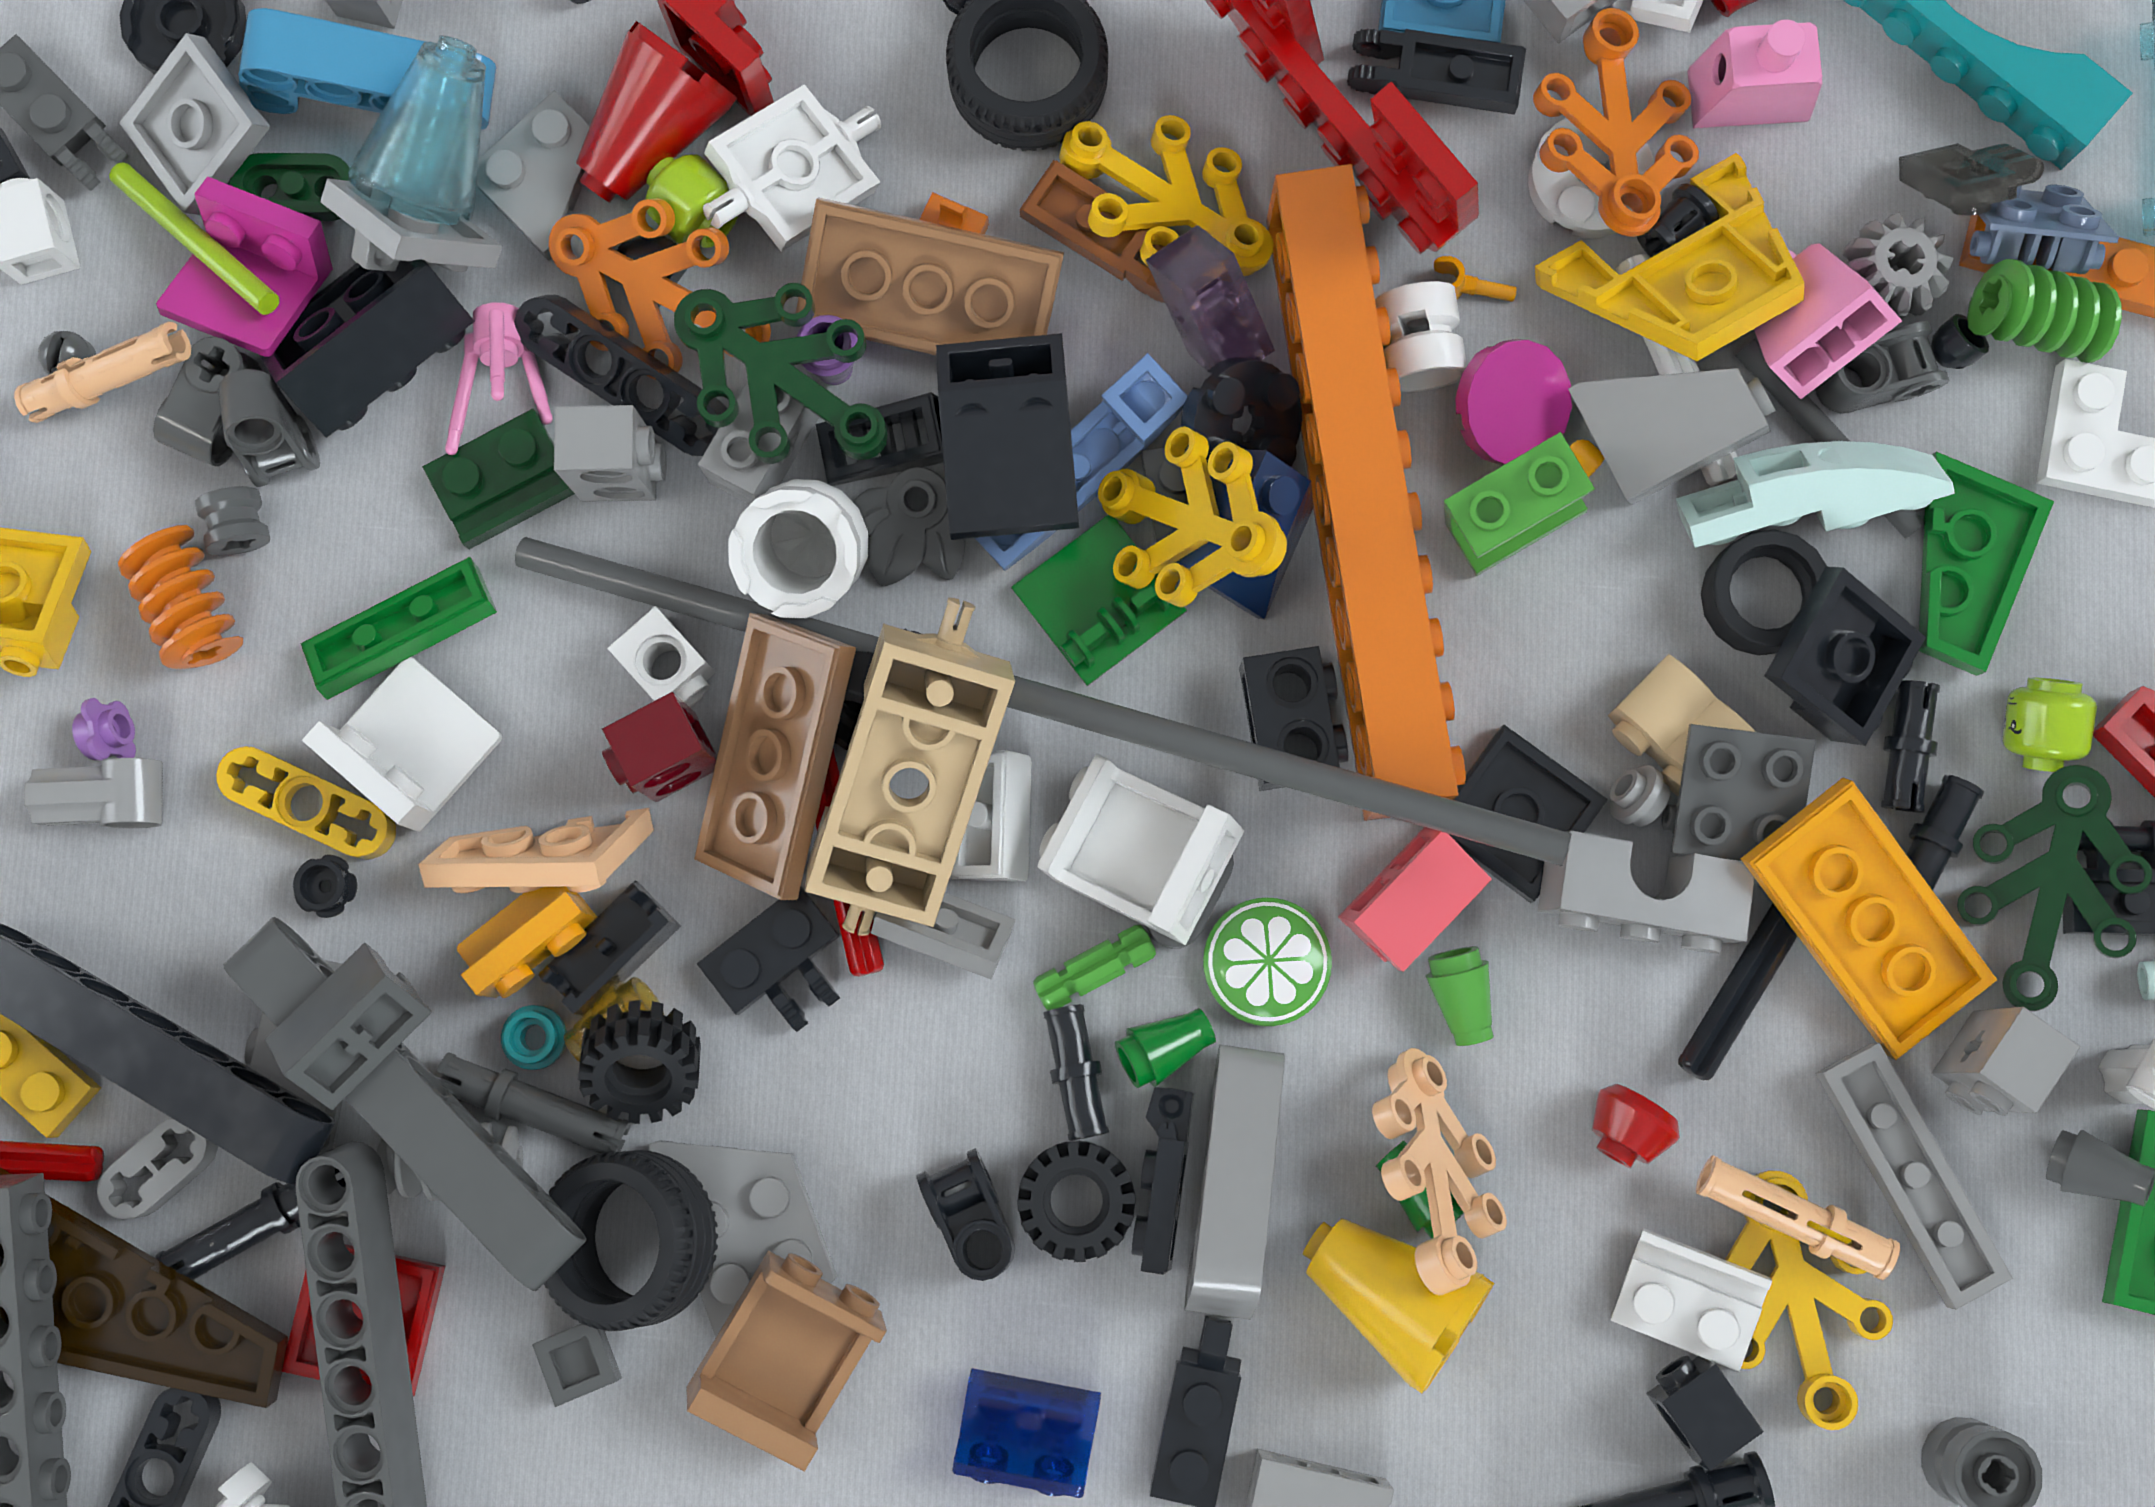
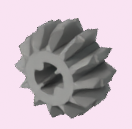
M1898 212L1890 215L1883 224L1876 219L1866 223L1859 231V237L1853 238L1845 246L1843 256L1849 261L1846 264L1866 279L1900 319L1903 320L1908 313L1915 317L1924 314L1932 307L1933 298H1939L1947 290L1949 281L1943 274L1952 267L1954 257L1936 251L1944 243L1945 234L1933 235L1930 238L1923 233L1925 230V217L1916 219L1907 227L1901 213ZM1896 265L1899 270L1895 272L1891 267Z

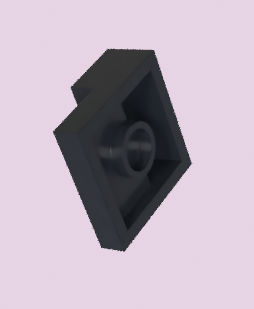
M1825 567L1764 676L1794 700L1790 709L1830 741L1866 746L1873 732L1881 724L1883 714L1899 685L1910 672L1913 660L1926 636L1844 567Z

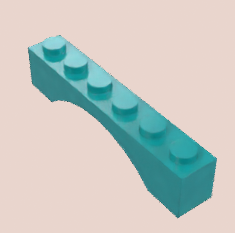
M1843 0L1851 6L1861 8L1882 25L1884 32L1891 40L1900 45L1908 46L1930 64L1932 71L1937 77L1959 87L1978 103L1980 110L1988 118L2006 125L2026 142L2028 149L2035 156L2042 160L2050 161L2060 170L2087 147L2133 94V92L2085 54L2050 52L2018 45L1985 31L1955 11L1945 0Z

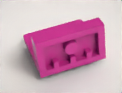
M207 176L194 193L206 233L279 296V305L270 314H260L192 254L158 299L156 306L159 314L214 337L223 338L229 343L264 357H269L274 353L333 270L321 221Z

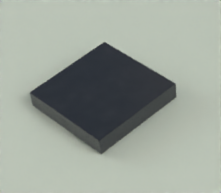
M1502 725L1472 765L1466 774L1465 784L1457 786L1459 795L1453 799L1564 832L1576 831L1582 833L1587 830L1608 800L1506 725ZM1449 834L1480 867L1528 902L1533 903L1539 897L1544 861Z

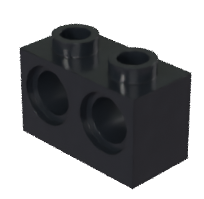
M1319 646L1243 657L1239 672L1251 743L1284 752V740L1291 735L1301 734L1309 737L1315 743L1317 748L1316 761L1339 768V763L1348 762V745L1343 724H1332L1329 700H1336L1338 697L1336 675L1332 662L1322 663ZM1283 673H1293L1299 676L1306 685V697L1297 702H1288L1281 699L1273 688V679ZM1257 779L1259 791L1285 788L1284 786Z

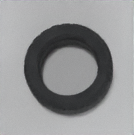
M968 0L964 8H961L956 16L947 39L946 66L953 101L967 124L976 133L981 134L984 139L991 141L993 144L997 145L999 143L1002 147L1012 150L1020 148L1022 151H1037V148L1045 150L1049 147L1057 146L1059 142L1062 144L1066 132L1073 130L1078 123L1091 121L1094 118L1106 93L1108 81V44L1099 17L1086 0ZM1016 29H1042L1059 36L1067 42L1078 56L1080 67L1072 81L1065 88L1048 98L1029 102L1011 100L998 95L981 81L975 70L980 55L994 39Z
M646 1150L596 1154L578 1162L565 1171L556 1180L555 1186L551 1187L548 1191L549 1196L580 1228L585 1235L586 1241L544 1283L545 1288L549 1289L550 1297L555 1299L557 1306L562 1307L563 1312L570 1315L572 1319L578 1320L579 1323L605 1331H623L658 1324L676 1316L683 1309L687 1308L698 1297V1293L703 1290L705 1283L708 1282V1273L712 1272L713 1263L716 1260L714 1253L718 1249L716 1244L718 1233L715 1230V1227H718L714 1218L716 1214L711 1209L713 1204L708 1199L707 1191L702 1189V1183L682 1163L664 1154ZM623 1183L635 1189L649 1204L655 1216L659 1232V1252L654 1270L646 1284L635 1295L623 1291L609 1279L600 1264L595 1242L596 1225L600 1211L607 1198Z

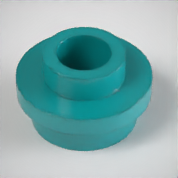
M528 1005L517 1009L507 1018L501 1031V1046L504 1054L514 1065L527 1070H540L555 1063L563 1054L567 1043V1030L562 1018L552 1009L540 1005ZM538 1025L545 1031L546 1039L541 1048L532 1050L528 1047L525 1036L532 1026Z

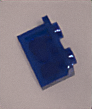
M971 1368L952 1472L956 1475L970 1477L984 1484L1002 1483L1037 1490L1044 1495L1054 1497L1063 1495L1075 1498L1083 1497L1100 1407L1101 1392Z

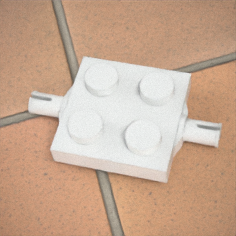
M804 84L710 140L704 154L725 179L729 191L710 203L703 205L706 219L710 220L713 217L711 225L719 229L731 219L743 212H747L749 216L760 224L782 252L810 234L815 203L818 197L856 205L875 193L880 181L862 159L857 142L881 128V120L876 113L872 116L874 109L870 106H865L859 112L844 121H840L837 117L823 109Z

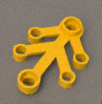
M1166 115L1159 118L1150 140L1153 150L1161 157L1168 182L1113 149L1106 130L1095 122H1080L1073 130L1066 132L1059 154L1061 164L1087 180L1097 178L1105 173L1150 201L1147 203L1127 204L1120 196L1112 193L1098 195L1093 200L1088 216V224L1096 234L1102 237H1115L1122 231L1150 229L1143 240L1140 256L1148 267L1155 270H1167L1177 263L1215 260L1224 272L1237 277H1245L1262 269L1268 263L1273 252V239L1269 231L1261 223L1247 216L1237 184L1242 169V160L1232 149L1218 147L1211 150L1202 169L1203 180L1208 186L1214 188L1220 212L1219 215L1201 203L1186 153L1191 129L1182 118L1174 115ZM1163 134H1171L1178 140L1168 139ZM1215 166L1225 167L1229 172L1219 171ZM1100 212L1112 213L1116 216V219L1105 218ZM1188 225L1202 235L1180 238L1174 230L1168 227ZM1152 245H1162L1169 250V252H1160L1156 250Z
M1179 427L1170 434L1165 444V456L1169 462L1181 468L1189 505L1156 493L1154 483L1149 478L1131 469H1121L1108 473L1102 479L1098 489V499L1108 515L1127 524H1137L1145 517L1178 529L1146 550L1133 545L1123 548L1117 554L1113 564L1115 578L1136 589L1146 587L1153 580L1155 574L1158 573L1155 581L1157 596L1178 607L1189 605L1195 599L1198 592L1233 571L1243 577L1264 576L1272 573L1283 561L1287 549L1286 536L1277 520L1264 512H1260L1258 509L1250 476L1253 466L1251 454L1231 442H1223L1211 452L1207 465L1208 441L1205 436L1188 427ZM1233 459L1230 468L1227 470L1230 461ZM1210 475L1227 486L1233 522L1219 517ZM1208 542L1221 546V548L1191 568L1175 563ZM1178 580H1180L1179 586L1175 590V586Z
M1768 1170L1755 1175L1808 1200L1803 1185L1788 1173ZM1743 1191V1196L1763 1205L1764 1198L1749 1191ZM1783 1207L1779 1211V1213L1784 1215L1788 1212V1210ZM1744 1215L1747 1223L1725 1260L1751 1270L1770 1241L1776 1266L1770 1275L1772 1283L1767 1291L1762 1311L1751 1339L1752 1352L1744 1359L1741 1368L1751 1369L1762 1362L1766 1351L1764 1343L1787 1307L1805 1378L1797 1394L1800 1412L1809 1422L1827 1430L1842 1429L1848 1426L1855 1418L1858 1411V1397L1849 1382L1833 1375L1814 1299L1845 1318L1850 1330L1854 1334L1869 1340H1879L1889 1334L1893 1326L1892 1313L1884 1303L1860 1297L1805 1262L1799 1240ZM1813 1221L1807 1222V1226L1845 1244L1851 1242V1239ZM1830 1256L1834 1266L1843 1272L1855 1275L1867 1272L1858 1267L1849 1266L1846 1262ZM1874 1307L1878 1313L1879 1321L1874 1329L1866 1331L1860 1323V1316L1866 1308ZM1828 1387L1832 1393V1403L1826 1410L1818 1411L1813 1402L1814 1394L1818 1389Z

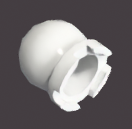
M793 479L770 488L765 494L757 497L740 514L735 529L732 530L728 539L729 567L738 589L744 595L748 593L759 605L772 610L771 614L781 618H808L829 610L851 588L852 584L859 579L868 558V530L859 508L841 490L819 480Z

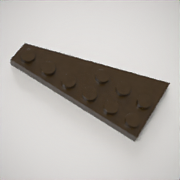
M0 1167V1175L11 1174ZM49 1196L52 1205V1217L48 1227L49 1257L54 1263L57 1273L56 1287L52 1295L54 1326L59 1329L62 1342L57 1363L267 1408L277 1401L288 1342L287 1335L185 1275L176 1272L175 1269L167 1267L158 1259ZM0 1244V1256L4 1259V1250ZM0 1306V1316L9 1324L8 1315L3 1307Z

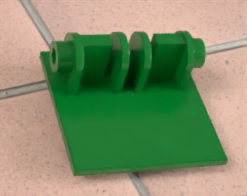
M1110 515L1101 519L1011 587L1086 686H1089L1187 612L1185 607L1175 606L1157 596L1155 581L1158 573L1155 574L1150 584L1141 589L1133 588L1115 578L1113 564L1117 554L1123 548L1130 545L1136 546V544L1118 521Z

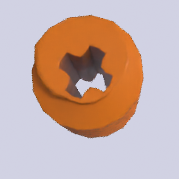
M188 525L165 528L144 537L129 547L118 561L121 575L130 580L128 588L131 597L141 602L138 606L141 619L151 624L149 628L151 641L158 646H162L159 651L161 663L168 668L180 670L202 667L224 660L238 651L243 645L244 640L240 636L222 638L221 634L234 626L235 619L230 614L212 616L211 612L218 609L224 603L225 598L223 593L218 591L201 593L202 589L208 587L214 581L215 576L208 569L191 571V568L198 565L204 559L205 554L198 547L181 549V546L187 544L194 537V530Z

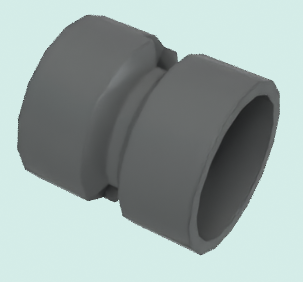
M1954 1417L1939 1423L1928 1434L1922 1447L1921 1467L1928 1484L1939 1496L1961 1507H2033L2037 1502L2042 1490V1467L2035 1451L2022 1438L1973 1418Z

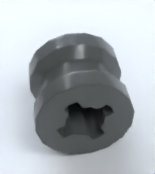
M247 486L221 488L203 494L195 500L197 515L206 521L208 529L203 537L207 553L218 556L242 554L257 550L270 542L268 526L259 520L258 511L262 507L260 492L256 488Z

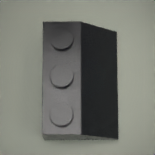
M400 260L395 271L368 270L356 263L311 299L271 356L264 357L260 355L275 383L327 438L337 429L342 431L357 424L365 416L368 405L384 392L396 391L409 383L417 372L416 367L435 352L444 353L456 346L463 339L466 333L465 329L475 321L425 260Z

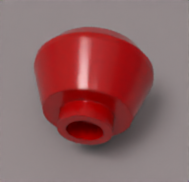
M1613 1084L1599 1091L1592 1131L1601 1138L1596 1148L1612 1160L1627 1168H1631L1636 1160L1649 1164L1679 1140L1678 1120L1653 1101L1620 1084Z

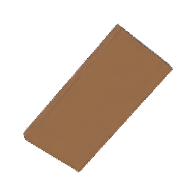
M818 197L814 208L801 284L809 289L815 303L813 318L822 315H832L841 319H850L862 327L866 340L936 355V345L1047 335L1064 252ZM798 297L796 313L802 311L806 305V300Z
M749 613L694 860L779 900L798 899L856 647L767 614Z

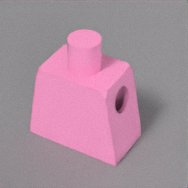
M1780 20L1772 25L1738 26L1725 30L1687 70L1689 92L1691 94L1693 128L1808 122L1812 116L1822 86V69L1816 25L1811 22L1797 23L1792 20Z
M1820 243L1811 244L1798 255L1789 250L1804 280V301L1754 329L1765 362L1800 399L1804 398L1902 322L1895 311L1866 279Z

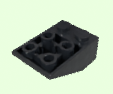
M1062 333L936 345L938 399L951 540L1079 528Z

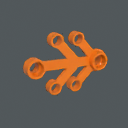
M1607 8L1596 14L1583 35L1584 52L1587 58L1598 67L1604 116L1577 93L1572 80L1561 73H1551L1543 78L1534 91L1533 103L1536 109L1545 116L1559 117L1563 115L1609 156L1611 172L1583 149L1580 137L1574 131L1567 128H1558L1552 131L1542 144L1539 155L1542 163L1549 170L1558 173L1570 170L1599 197L1598 210L1600 216L1610 229L1624 236L1635 237L1647 233L1655 225L1660 216V191L1673 178H1681L1689 172L1698 161L1699 150L1695 142L1689 137L1673 135L1657 151L1655 163L1644 174H1639L1636 153L1664 124H1672L1680 119L1691 104V94L1688 88L1681 82L1666 80L1650 96L1648 106L1632 121L1624 59L1636 45L1639 38V29L1635 20L1625 11ZM1548 90L1556 92L1561 97V100L1551 97ZM1663 97L1671 99L1676 107L1667 104ZM1554 145L1563 147L1567 151L1568 156L1557 152ZM1670 151L1678 153L1684 162L1676 160Z
M659 198L642 200L634 206L632 213L602 224L586 214H571L559 219L549 235V252L552 260L562 272L577 277L590 314L601 322L604 320L609 321L617 333L628 339L630 332L628 322L621 314L615 311L604 274L620 282L623 285L645 347L643 350L653 357L657 349L664 351L668 357V366L679 372L683 363L682 353L678 346L670 340L658 304L675 312L680 301L692 291L666 278V276L694 266L706 268L724 262L729 253V242L725 234L719 229L712 227L698 229L689 235L686 242L633 260L612 247L640 235L645 238L667 235L674 227L675 214L670 204L665 200ZM650 207H654L660 214L661 222L656 230L652 229L646 221V212ZM573 235L578 236L583 242L584 250L580 257L575 256L571 248V238ZM704 236L711 238L715 244V253L711 259L706 258L700 250V241ZM702 311L696 316L694 323L703 328L709 327L715 322L716 313ZM770 324L745 329L747 334L760 343L770 341ZM598 341L590 342L596 349L608 351V348L603 343Z

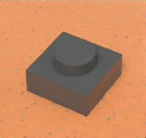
M579 1324L532 1344L555 1407L622 1379L605 1330Z

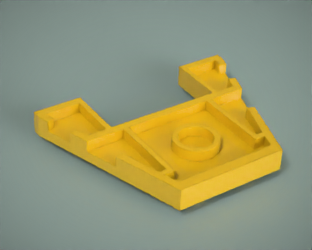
M1737 153L1690 178V184L1703 191L1712 201L1719 214V220L1627 272L1617 274L1582 240L1534 266L1536 284L1541 289L1695 361H1699L1804 301V280L1778 228H1772L1764 212V201L1757 187L1752 188L1747 178V167L1742 157Z

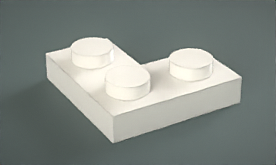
M2064 359L2055 366L2036 484L2155 508V438L2118 431L2127 371L2070 359Z

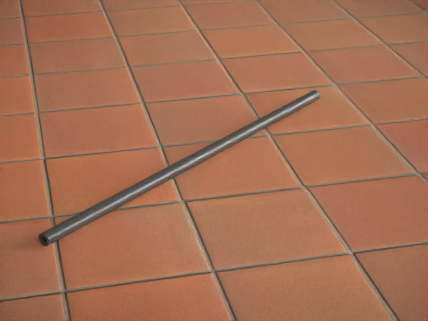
M524 537L519 542L515 553V564L517 567L743 632L746 631L749 613L767 614L856 647V651L874 653L879 637L810 617L781 618L771 614L772 610L754 601L528 537ZM1014 675L1015 684L1007 705L1008 708L1563 866L1571 833Z

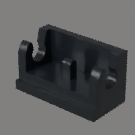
M635 880L596 920L584 929L587 934L577 945L561 956L555 957L538 975L543 982L550 983L563 995L564 998L561 1002L573 1014L590 1016L681 925Z

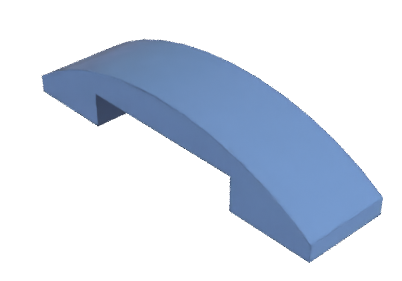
M1148 353L1101 395L1103 401L1071 430L1078 512L1098 495L1099 485L1108 473L1126 469L1142 453V450H1145L1183 410L1188 395ZM1057 530L979 537L975 539L1006 571Z

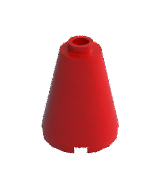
M635 21L631 29L627 31L576 160V164L585 170L579 181L609 203H611L616 194L628 201L647 184V177L657 163L664 158L672 157L675 159L727 113L737 97L648 28Z

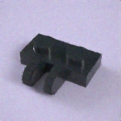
M800 886L797 900L776 901L697 963L698 967L735 1015H740L767 994L776 1009L796 1032L807 1025L808 1021L805 1018L803 1009L795 999L790 998L780 983L797 969H799L809 983L810 990L820 1002H824L830 1007L840 999L838 993L812 960L815 955L835 941L840 935L802 886Z

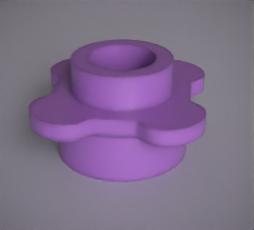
M96 698L85 700L81 705V712L76 715L72 724L73 738L81 753L91 760H103L110 756L134 758L136 754V747L133 743L135 727L126 706L120 701H113L107 705L101 704Z

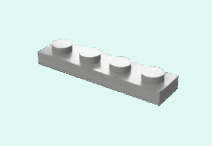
M1870 1043L1816 1072L1817 1078L1946 1307L1957 1310L2013 1279L1881 1044Z

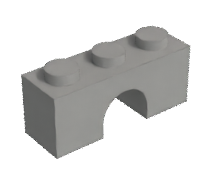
M1566 831L1572 835L1563 866L1544 861L1538 912L1560 915L1558 923L1560 927L1597 932L1600 922L1621 926V938L1659 943L1660 934L1682 937L1681 948L1716 954L1721 953L1722 944L1747 942L1754 877L1743 862L1696 853L1670 857L1665 884L1659 894L1651 898L1636 886L1632 878L1630 861L1633 842L1576 831Z

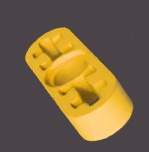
M239 747L228 752L218 765L216 773L217 784L225 797L346 855L365 860L375 859L385 854L394 843L396 837L395 822L373 802L272 754L254 747ZM243 766L247 768H254L256 766L258 774L280 783L275 793L272 794L264 789L250 785L245 788V782L238 778L241 768ZM315 786L322 795V808L314 818L300 821L292 813V798L300 788ZM344 798L345 803L340 806L341 799ZM273 801L272 808H270L269 804ZM339 812L361 821H365L371 813L369 825L377 829L373 840L361 839L355 846L357 834L333 823ZM330 826L329 834L327 835L325 830Z

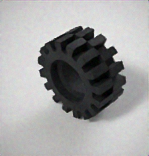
M641 1000L629 1001L628 1012L623 1013L617 1003L607 1007L606 1018L598 1013L591 1020L590 1029L586 1028L583 1034L578 1080H580L579 1089L582 1096L590 1095L589 1105L598 1111L607 1105L606 1117L617 1121L621 1112L629 1113L628 1123L640 1124V1114H649L651 1123L662 1121L663 1109H666L673 1117L682 1111V1102L690 1104L695 1095V1088L698 1089L701 1043L700 1036L696 1037V1027L690 1020L683 1024L682 1012L673 1008L665 1016L663 1015V1003L652 1001L650 1011L641 1010ZM643 1055L655 1058L663 1064L650 1069H634L619 1063L617 1060L627 1056Z
M1080 1140L1056 1144L1039 1154L1028 1166L1022 1177L1017 1199L1021 1225L1025 1233H1028L1033 1240V1244L1041 1251L1043 1249L1051 1254L1053 1258L1062 1261L1063 1259L1074 1260V1262H1086L1087 1259L1094 1257L1098 1259L1108 1254V1251L1115 1245L1118 1246L1125 1238L1124 1235L1128 1228L1131 1227L1136 1204L1131 1177L1120 1159L1102 1146ZM1075 1174L1084 1175L1092 1179L1100 1188L1103 1198L1102 1208L1098 1216L1089 1224L1078 1227L1061 1222L1051 1207V1193L1055 1185L1064 1177Z

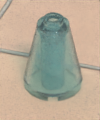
M440 35L437 43L424 42L351 162L348 172L349 182L359 192L370 198L375 187L392 196L388 208L429 222L457 225L460 215L464 217L466 222L472 219L476 203L486 72L485 64L475 58L477 53L475 47L460 39L446 35Z

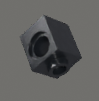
M1683 1356L1668 1364L1656 1376L1660 1384L1646 1393L1691 1459L1709 1471L1764 1432L1717 1364L1700 1356L1693 1360L1689 1356Z

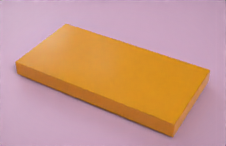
M1841 778L1740 858L1875 1041L1880 1043L1886 1055L1894 1060L1900 1058L1997 981L1994 974L1852 780Z

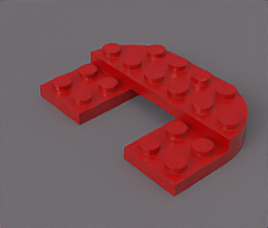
M1205 0L1220 19L1228 15L1240 32L1237 37L1247 51L1244 57L1257 75L1265 83H1268L1275 77L1278 81V87L1285 95L1282 101L1295 120L1304 129L1312 123L1317 127L1316 131L1324 142L1321 148L1334 166L1352 164L1358 182L1366 187L1371 210L1382 221L1392 215L1399 222L1397 224L1399 231L1416 252L1422 254L1426 249L1437 252L1478 218V182L1392 81L1370 99L1374 123L1369 126L1318 65L1324 60L1310 0Z

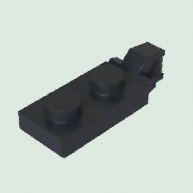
M1154 1087L1145 1117L1156 1131L1159 1140L1157 1151L1146 1149L1141 1175V1189L1152 1190L1148 1216L1137 1215L1132 1239L1131 1253L1132 1255L1142 1256L1140 1270L1142 1272L1164 1275L1172 1269L1189 1146L1188 1138L1194 1093Z
M1205 1315L1199 1348L1193 1349L1183 1346L1180 1361L1176 1360L1150 1484L1149 1495L1151 1497L1195 1507H1216L1241 1382V1375L1239 1374L1241 1359L1227 1356L1233 1327L1231 1321Z

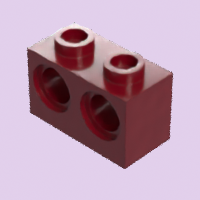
M670 692L602 728L611 746L602 751L603 758L620 786L626 783L633 794L639 791L651 800L658 802L714 772L717 754L696 713L674 692Z

